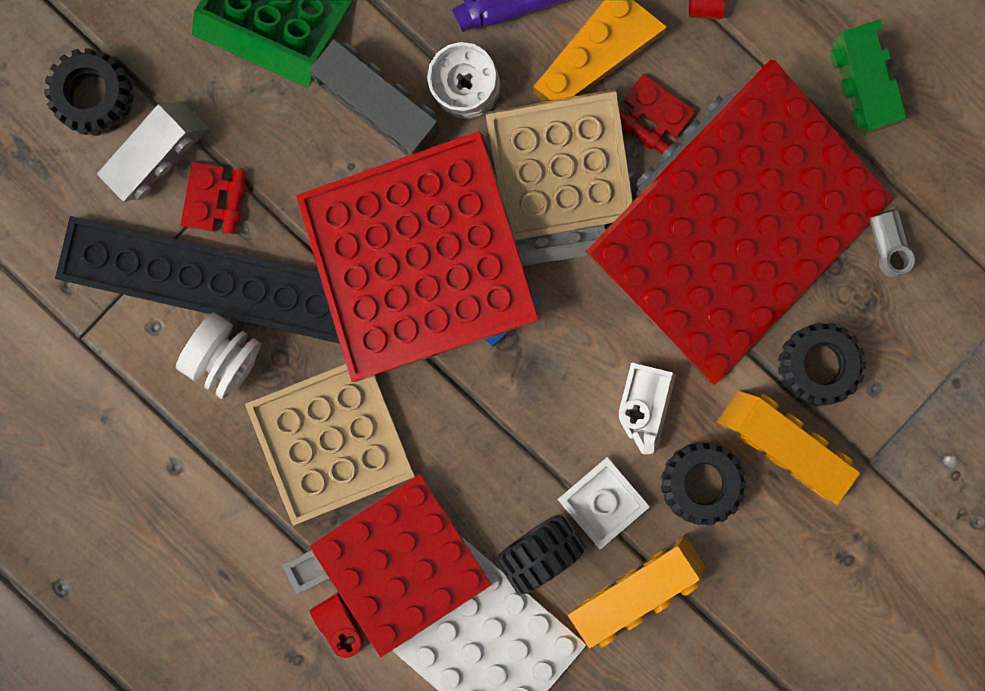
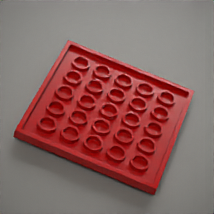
M480 131L296 195L351 382H358L540 321L483 134Z

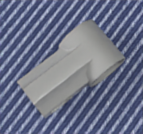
M888 212L870 218V224L880 256L879 267L886 276L892 278L910 272L915 263V256L908 247L899 212ZM893 253L899 254L903 259L904 265L901 270L894 269L890 264V257Z

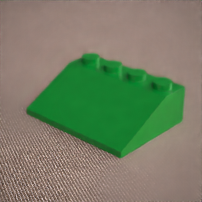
M201 0L194 10L192 35L309 89L314 81L309 69L333 39L335 40L353 0Z

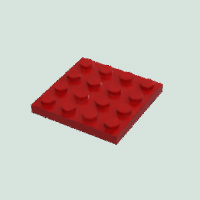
M421 474L309 546L380 658L492 585Z

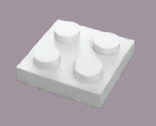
M608 457L557 499L600 550L650 508Z

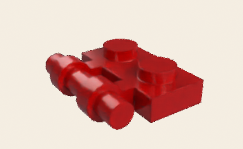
M644 74L641 75L623 101L633 109L631 113L627 115L619 109L622 131L626 134L631 132L645 142L643 146L650 151L654 149L661 155L671 146L661 139L664 132L676 139L695 113V110ZM641 115L656 125L653 132L637 122Z
M192 162L180 226L214 232L216 220L224 221L222 233L235 235L237 223L241 222L242 213L239 212L242 195L246 194L247 184H244L246 171L233 169L232 180L225 181L223 180L225 174L224 167ZM221 191L229 192L226 210L218 209Z

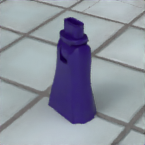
M463 0L464 3L453 8L452 11L462 32L474 26L478 30L481 28V25L483 27L498 25L526 14L567 3L569 0Z

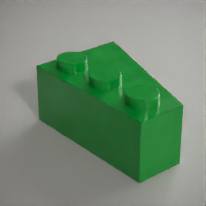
M880 19L843 31L831 45L832 50L829 51L834 68H839L843 78L840 81L842 93L846 99L850 98L854 109L851 111L853 124L856 129H861L863 136L900 124L906 119L897 81L895 78H891L886 64V60L891 59L889 50L887 48L881 50L877 34L878 30L883 29Z

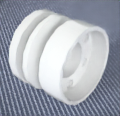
M458 42L447 45L436 53L429 65L427 79L431 93L443 110L455 118L467 120L481 117L485 112L490 111L499 98L501 83L495 64L487 52L475 44ZM462 79L466 81L471 79L473 87L470 90L466 87L462 88L459 82Z
M213 312L200 324L187 342L176 363V369L194 381L207 371L209 374L204 388L211 391L219 383L215 395L224 400L246 379L255 364V359L262 343L253 338L244 346L248 334L243 331L232 340H229L233 324Z

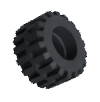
M85 48L84 53L79 49L72 50L71 57H67L65 54L59 57L62 63L59 66L53 63L50 70L54 73L52 77L46 76L45 79L49 89H44L45 97L50 101L47 105L54 112V116L71 130H75L83 135L90 133L93 136H98L100 131L104 130L106 133L113 131L112 125L115 123L120 126L124 122L121 119L123 114L129 115L131 111L128 103L133 102L134 97L130 93V89H133L132 83L127 78L128 75L124 69L106 53L101 51L96 53L90 48ZM90 76L102 77L105 81L106 90L101 102L90 109L77 108L74 104L73 95L78 83Z
M816 323L793 333L791 338L785 341L782 346L784 348L783 352L779 354L778 361H781L778 373L779 375L782 374L783 381L781 382L784 388L787 387L791 391L789 394L794 398H799L800 402L813 404L814 406L832 405L848 399L847 397L850 394H854L857 391L858 383H862L864 379L862 370L866 369V361H862V355H865L863 348L858 347L857 342L859 340L856 336L851 337L848 334L849 330L844 327L838 328L833 323ZM823 345L828 347L835 353L838 359V373L830 383H815L806 374L804 359L808 350L814 346Z
M694 443L678 449L673 453L674 455L671 459L667 460L665 470L661 475V492L664 494L667 506L672 509L676 516L697 525H715L717 522L727 520L731 514H735L740 502L743 503L745 498L743 495L744 489H747V482L744 481V475L746 474L744 468L738 463L740 462L739 459L732 455L727 448L714 443ZM699 464L713 466L717 469L722 479L719 495L708 503L693 501L687 495L684 487L687 472Z
M564 514L555 515L537 525L505 548L498 555L496 563L517 594H527L541 587L575 563L583 555L586 546Z

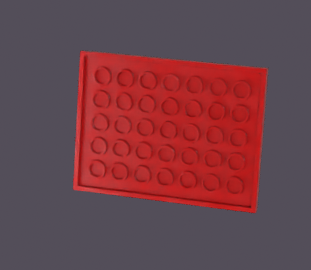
M770 59L585 252L711 384L716 385L870 223V218L877 216L893 198L777 61Z

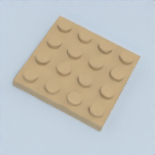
M615 89L485 112L496 179L515 240L613 223L633 202Z
M344 364L245 404L293 526L415 477L375 376L358 382H351L347 366Z

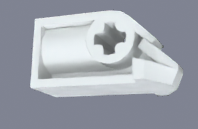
M631 363L619 409V419L630 439L635 440L642 454H655L660 444V436L676 375L672 372ZM638 407H640V412L644 413L645 417L643 420L638 419L636 424H634V419L629 417L631 411H637Z

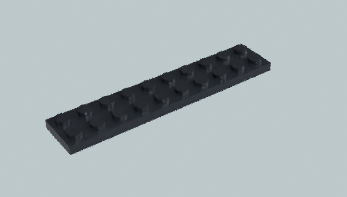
M74 216L69 218L55 276L56 280L205 314L215 312L223 318L340 344L319 272Z

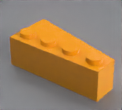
M604 0L533 86V94L543 102L584 95L601 80L614 73L624 63L633 59L650 44L663 37L667 27L634 0Z
M738 391L716 422L725 429L728 428L740 433V440L760 452L764 451L767 453L766 458L785 471L790 470L792 477L826 501L838 505L860 474L851 467L854 461L838 450L834 454L826 447L829 442L815 432H812L811 435L801 429L804 423L793 415L787 413L784 416L776 409L779 405L768 396L762 394L759 398Z
M685 534L675 540L676 544L673 549L668 552L660 550L643 564L644 567L641 569L638 567L631 569L616 580L617 584L614 586L611 584L607 585L570 611L568 617L589 649L596 644H599L600 647L606 646L617 638L615 633L625 626L628 631L635 628L645 620L643 615L649 611L654 610L655 613H659L672 604L670 598L680 592L683 596H686L700 586L698 581L701 579L706 565Z

